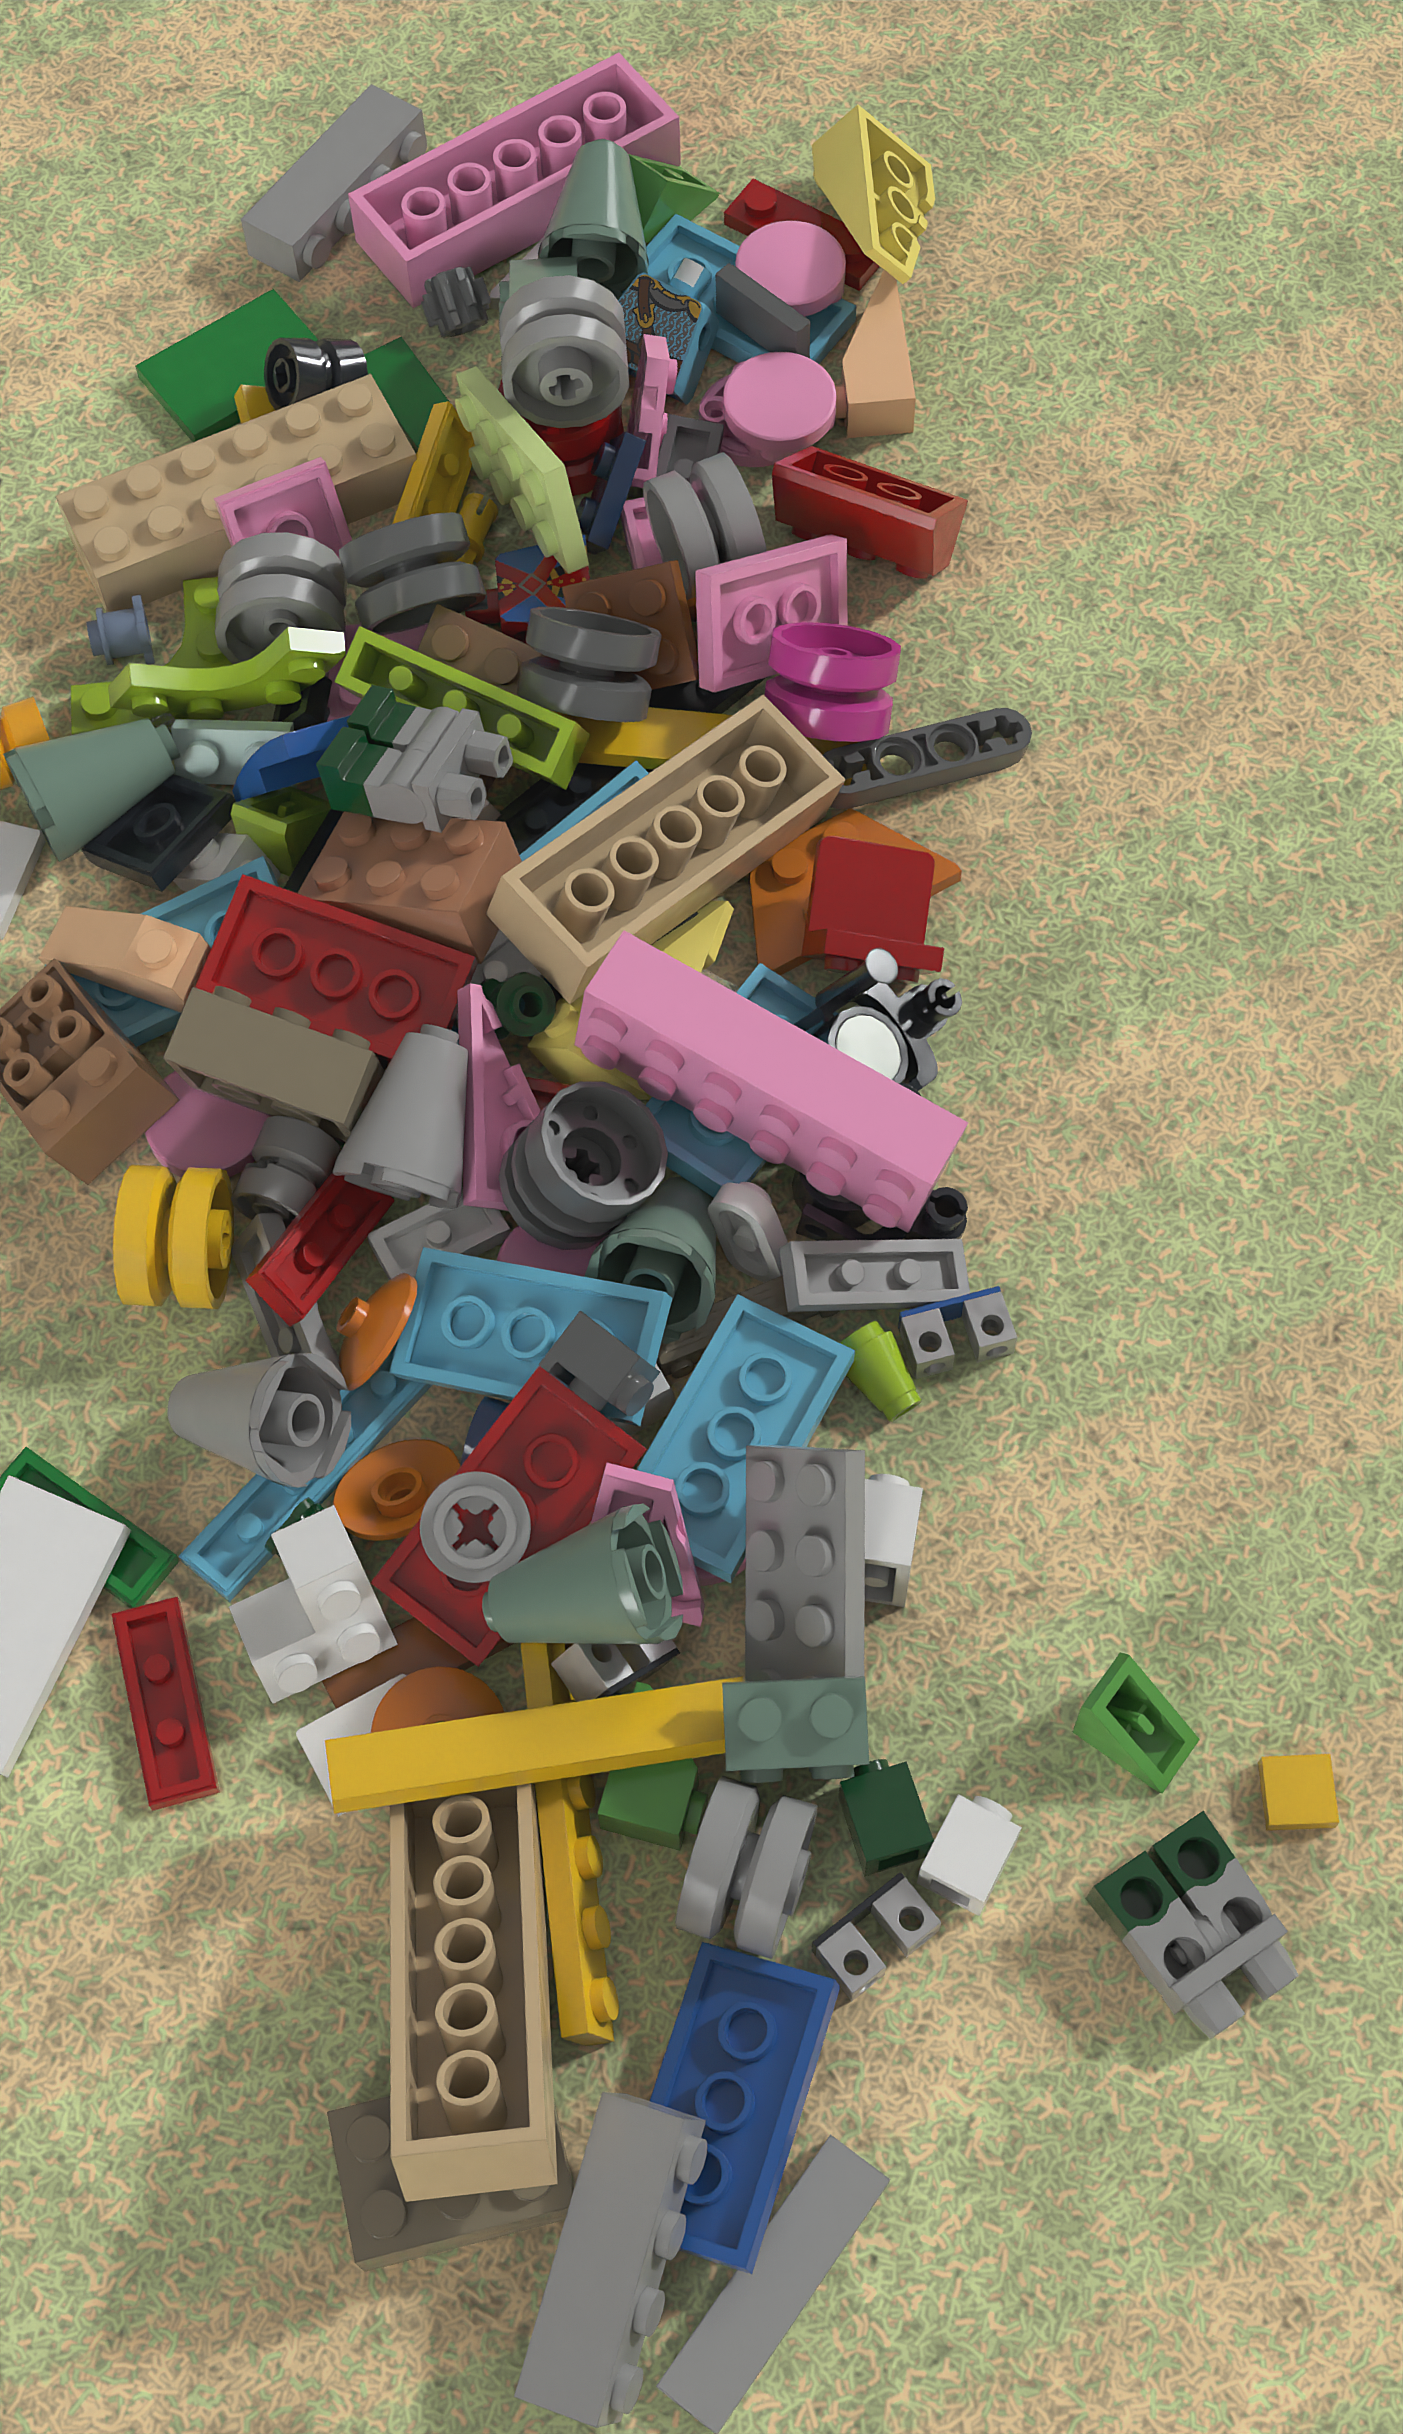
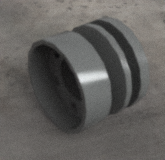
M606 1082L575 1083L560 1090L503 1155L499 1173L503 1202L517 1225L537 1241L561 1250L587 1249L603 1241L653 1193L664 1178L668 1152L663 1130L650 1109L629 1091Z

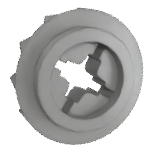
M467 1472L447 1479L428 1498L420 1520L421 1541L429 1559L446 1575L464 1582L479 1583L490 1581L496 1574L517 1564L523 1556L530 1539V1513L524 1499L514 1486L491 1473ZM456 1503L463 1510L468 1509L475 1515L484 1509L489 1510L494 1504L499 1507L492 1515L494 1519L488 1525L490 1533L494 1536L492 1540L499 1546L496 1551L488 1543L484 1545L478 1539L472 1540L468 1545L464 1543L458 1550L454 1549L452 1545L459 1539L458 1534L464 1528L462 1521L458 1518L460 1514L453 1508Z

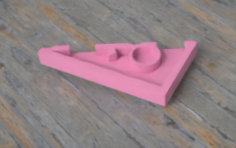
M470 983L457 991L459 1045L468 1050L462 1171L463 1205L509 1211L503 1202L499 1183L502 1158L517 1137L539 1115L540 1108L520 1064L510 1067L494 1031L500 1028L502 1024L493 1004L486 999L481 985Z

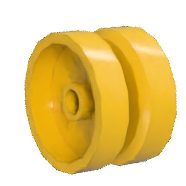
M149 1165L129 1166L124 1173L118 1192L113 1233L114 1276L117 1293L123 1305L162 1306L171 1291H173L180 1307L220 1308L227 1291L232 1257L231 1248L234 1242V1206L231 1201V1182L226 1170L188 1167L179 1182L176 1183L168 1167Z

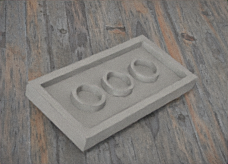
M779 1445L746 1446L745 1681L864 1676L865 1450Z

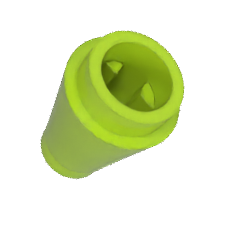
M873 1321L859 1328L840 1342L855 1350L854 1362L846 1377L880 1412L884 1413L889 1422H893L922 1402V1399L916 1392V1387L892 1331L884 1332L879 1323Z

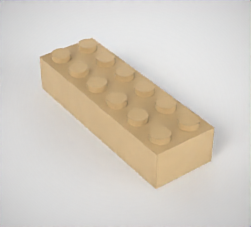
M369 374L55 496L72 544L105 611L112 612L134 608L132 596L141 595L143 605L183 590V580L218 576L220 563L225 552L231 548L214 498L321 457L327 464L346 523L350 524L398 505L413 462L417 458L415 451L372 375Z
M763 694L502 875L486 915L562 997L571 1004L584 994L586 987L624 930L650 945L656 942L773 856L777 851L784 848L822 820L846 779Z
M535 1783L390 1805L391 2160L405 2202L557 2184L544 1874Z

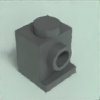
M582 1311L578 1312L538 1364L548 1373L568 1385V1388L598 1411H601L609 1402L627 1416L635 1415L645 1406L654 1389L653 1381L660 1374L659 1370Z

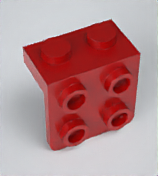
M838 836L821 838L816 845L801 957L825 960L824 970L847 974L864 963L867 954L871 950L881 948L890 952L897 962L898 974L893 982L918 984L919 975L941 973L944 948L924 944L935 869L933 856L923 851Z

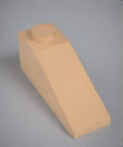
M885 270L881 274L842 359L841 384H834L836 389L835 419L844 418L847 438L913 433L916 397L897 280Z
M65 906L38 959L47 965L55 958L71 974L182 1013L192 987H195L211 947L200 933L148 915Z

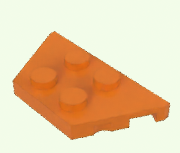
M850 808L805 831L749 873L757 966L761 963L778 975H782L813 959L801 957L816 845L823 837L838 836L931 854L935 861L931 896L960 882L962 870L956 863Z

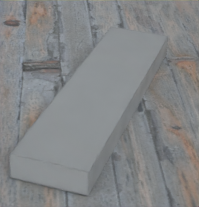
M830 2134L767 2225L753 2273L749 2274L740 2270L735 2271L656 2387L714 2434H718L889 2184L890 2179Z

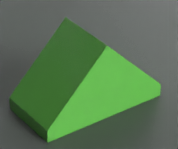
M1121 1652L1081 1706L1072 1731L1159 1793L1164 1792L1200 1740L1132 1657Z

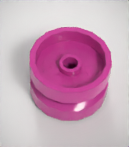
M813 622L783 624L773 629L768 665L780 675L766 681L764 695L805 737L851 742L879 739L889 734L893 707V697L882 688L893 684L897 680L901 646L891 638L852 626Z

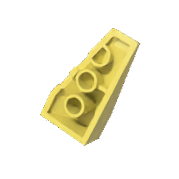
M857 104L812 144L813 177L864 254L904 284L912 277L920 251L917 238L926 231L928 225L924 215L933 208L935 202L931 164Z
M710 901L697 911V916L654 942L651 946L701 973L702 970L715 962L734 908L728 901ZM584 994L571 1004L561 997L556 1003V1011L552 1022L543 1032L534 1035L527 1048L560 1083L573 1085L578 1082H606L629 1091L637 1099L650 1100L652 1096L639 1086L637 1080L616 1068L608 1070L595 1065L585 1057L579 1047L574 1045Z

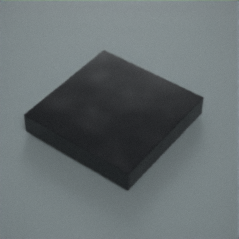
M173 774L87 843L81 851L97 867L163 892L232 820L231 811L233 803L237 801L230 793Z

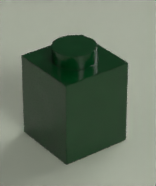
M886 1759L869 1761L870 1764L859 1765L854 1768V1777L840 1781L838 1798L864 1877L926 1858L934 1842L907 1761L889 1766Z

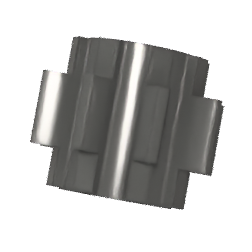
M457 267L445 272L443 271L425 281L424 287L427 294L422 296L424 301L421 304L429 327L438 325L441 337L459 336L474 331L488 323L487 320L489 319L486 311L490 309L489 304L492 302L484 278L475 279L471 267Z

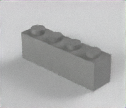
M371 84L241 218L248 255L298 282L312 268L318 269L323 266L329 257L331 248L345 233L352 234L354 232L348 193L425 154L427 139L422 110Z
M602 2092L514 2397L595 2428L621 2422L623 2413L627 2415L632 2411L639 2397L643 2382V2369L637 2367L644 2338L645 2336L650 2337L655 2332L664 2308L665 2294L664 2291L659 2290V2285L666 2260H672L676 2256L685 2234L686 2216L680 2214L686 2189L688 2183L694 2184L697 2181L705 2163L707 2141L702 2139L701 2136L706 2120L626 2093Z

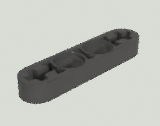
M995 708L883 736L875 740L862 741L834 748L825 752L822 756L845 779L852 778L850 785H842L830 808L837 810L850 809L1011 767L1018 763L1026 753L1032 735L1030 723L1025 716L1016 710ZM999 732L1003 738L1013 737L1012 744L1007 745L1006 741L1001 737L992 739L993 733ZM940 742L954 743L961 748L965 757L953 762L944 760L936 753L934 746ZM982 745H983V748H982L981 753H980V752H979V746H982ZM888 755L899 756L907 761L911 771L904 775L890 774L882 767L880 759ZM863 764H866V771L861 772Z

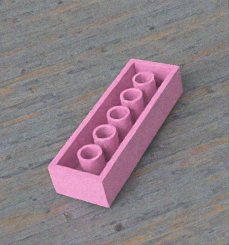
M618 52L348 193L356 242L412 308L421 305V302L424 301L422 296L427 294L424 287L425 281L436 276V274L457 267H471L475 276L540 241L544 237L576 152L582 145L594 140L606 139L621 146L628 154L680 166L679 116Z
M625 930L584 991L574 1045L582 1050V1053L588 1060L601 1068L608 1070L616 1068L637 1080L639 1086L647 1094L658 1100L669 1101L671 1099L689 1109L705 1127L716 1132H730L749 1143L752 1151L762 1159L773 1164L785 1163L806 1175L807 1181L817 1190L831 1196L840 1194L862 1207L867 1217L879 1225L889 1228L898 1227L907 1233L909 1232L968 1125V1122Z

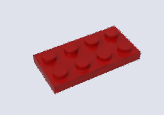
M242 874L195 988L213 994L215 986L232 989L252 1000L250 1008L272 1015L275 1007L293 1011L311 1021L309 1029L328 1036H332L334 1029H342L354 1033L371 1043L368 1050L379 1056L380 1060L390 1063L406 1033H420L422 1024L452 1030L458 1015L457 991L470 984L478 962L475 956Z
M538 1366L454 1476L467 1472L491 1473L506 1480L517 1489L529 1510L531 1522L530 1539L523 1556L519 1560L521 1562L588 1526L592 1521L606 1463L632 1469L647 1449L545 1369ZM457 1503L453 1506L460 1514L458 1518L464 1525L463 1530L458 1534L459 1539L452 1545L454 1549L458 1550L464 1543L468 1545L475 1539L480 1540L484 1545L488 1543L495 1551L499 1548L492 1540L494 1536L488 1529V1525L494 1519L492 1515L499 1509L496 1504L489 1510L484 1509L476 1515L468 1509L463 1510ZM420 1518L370 1583L479 1667L501 1639L498 1632H494L489 1628L483 1614L482 1599L484 1593L488 1591L490 1581L479 1583L464 1582L440 1571L429 1559L423 1547L420 1535Z

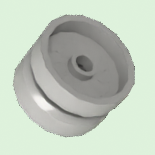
M570 275L544 277L522 286L505 302L499 318L502 382L506 400L521 416L535 424L555 428L581 427L606 418L622 404L630 387L624 313L622 306L611 291L593 280Z
M724 452L694 463L690 472V483L675 470L644 482L643 495L646 512L663 563L678 560L687 600L696 597V570L766 552L763 532L752 498L737 467Z
M283 532L261 533L242 539L225 552L218 572L217 591L219 604L216 608L215 635L219 650L232 664L249 660L264 651L287 627L343 632L345 641L346 622L344 608L347 599V580L341 561L332 549L313 538Z
M722 1776L712 1793L692 1851L678 1903L675 1921L676 1929L711 1939L723 1928L733 1901L736 1899L740 1901L734 1925V1938L737 1948L772 1959L781 1940L788 1915L793 1916L804 1884L811 1857V1852L808 1849L815 1825L818 1805L783 1795L770 1807L759 1835L754 1833L760 1809V1796L757 1786Z

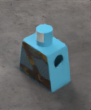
M688 258L682 259L669 285L643 272L637 275L618 300L624 313L629 375L636 378L643 335L666 337L669 358L677 360V377L674 392L672 395H666L685 405H688L693 399L719 328L717 317L707 305L699 301L712 274Z

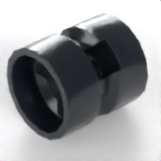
M278 338L268 348L264 363L265 390L269 402L275 410L368 375L367 362L363 350L357 342L351 339L322 338L313 341L309 338Z

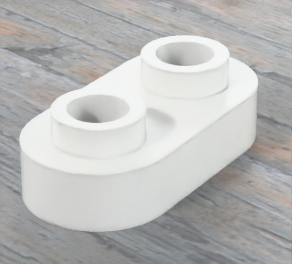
M740 1182L739 1184L726 1183L722 1185L708 1207V1215L726 1258L737 1270L763 1283L782 1276L779 1248L787 1244L788 1241L778 1215L772 1206L771 1197L761 1187L750 1182Z

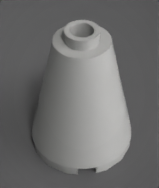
M422 1024L420 1033H406L337 1157L333 1169L334 1175H345L344 1180L395 1198L410 1201V1197L420 1198L421 1193L431 1196L429 1200L430 1206L446 1209L458 1208L462 1192L468 1050L457 1044L459 1034L429 1024Z
M291 1353L188 1375L175 1385L168 1401L169 1423L179 1437L268 1480L288 1487L299 1488L308 1486L305 1483L313 1478L323 1479L331 1473L345 1451L351 1429V1411L342 1410L340 1390L348 1391L345 1379L332 1361L313 1353Z

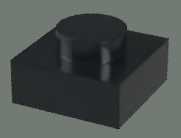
M324 676L315 684L301 691L300 700L290 704H276L272 722H293L294 731L327 722L330 715V708L327 705L332 680Z

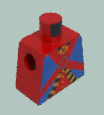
M582 535L583 541H584V545H585V549H586V553H587L586 538H585V535ZM538 545L501 553L495 558L497 588L485 589V600L466 610L465 615L467 618L483 625L501 623L503 634L527 644L526 633L530 609L536 607L566 608L562 587L590 580L589 566L568 574L553 555L545 557Z

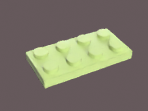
M477 366L456 374L462 397L455 399V405L464 428L471 432L475 446L469 448V456L479 479L482 481L489 479L498 501L503 506L506 504L511 505L516 520L523 531L529 529L533 531L538 546L545 557L553 555L568 574L589 566L565 465Z

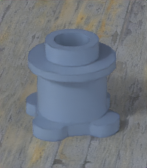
M141 595L132 596L134 608L106 613L103 612L102 608H96L97 620L86 622L93 656L104 655L107 665H114L113 659L143 653L147 665L155 663L147 616Z

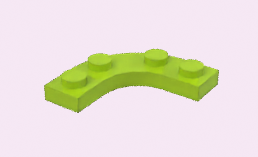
M218 577L183 580L185 629L182 644L172 659L164 666L215 668L233 665L219 650L215 635L216 608L219 604L217 591ZM111 682L71 685L72 735L147 718L151 721L154 728L165 724L169 731L176 719H189L188 713H165L155 717H140L134 715L130 709L110 708L108 685Z
M287 627L264 651L255 657L233 665L215 668H179L128 663L108 685L110 708L130 709L134 715L140 717H155L165 713H188V718L193 720H217L226 711L241 710L268 703L277 705L294 703L301 699V691L322 679L329 670L346 656L344 633Z

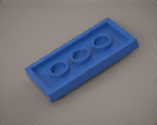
M701 1943L650 2098V2102L706 2120L701 2138L707 2141V2155L699 2178L694 2184L688 2183L680 2211V2214L686 2216V2229L679 2251L749 2274L753 2273L839 1994L840 1985L835 1979L709 1943Z

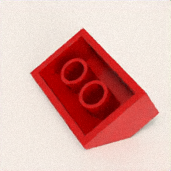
M809 446L775 462L772 470L775 521L792 526L791 533L805 540L830 534L846 538L848 555L863 560H875L876 556L895 562L897 563L895 569L898 572L913 578L926 579L929 575L934 576L949 566L968 503L967 499L813 446Z

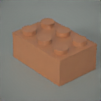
M344 812L298 894L475 956L478 964H482L499 931V928L486 915L501 876L520 864L522 860L506 822L451 818L442 833L426 830L423 821L417 824H407Z

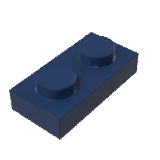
M624 432L611 439L609 444L606 442L602 443L591 469V474L597 477L591 497L584 496L576 510L581 533L586 538L587 552L594 555L609 549L646 444V440L628 432Z

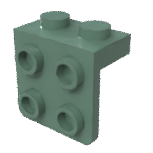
M864 1676L722 1682L726 1771L740 1770L741 1782L763 1783L783 1780V1768L809 1767L812 1779L854 1777V1765L870 1764Z

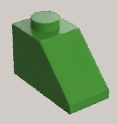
M628 154L646 243H650L675 214L691 221L715 201L720 194L682 167Z
M637 1681L633 1693L653 1689L651 1685ZM693 1759L610 1771L597 1813L600 1829L680 1851L686 1832L698 1835L708 1800L707 1793L698 1791V1768Z

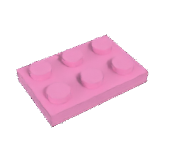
M830 534L695 571L699 687L715 693L778 674L768 665L772 633L776 627L799 622L830 623L848 626L846 538Z

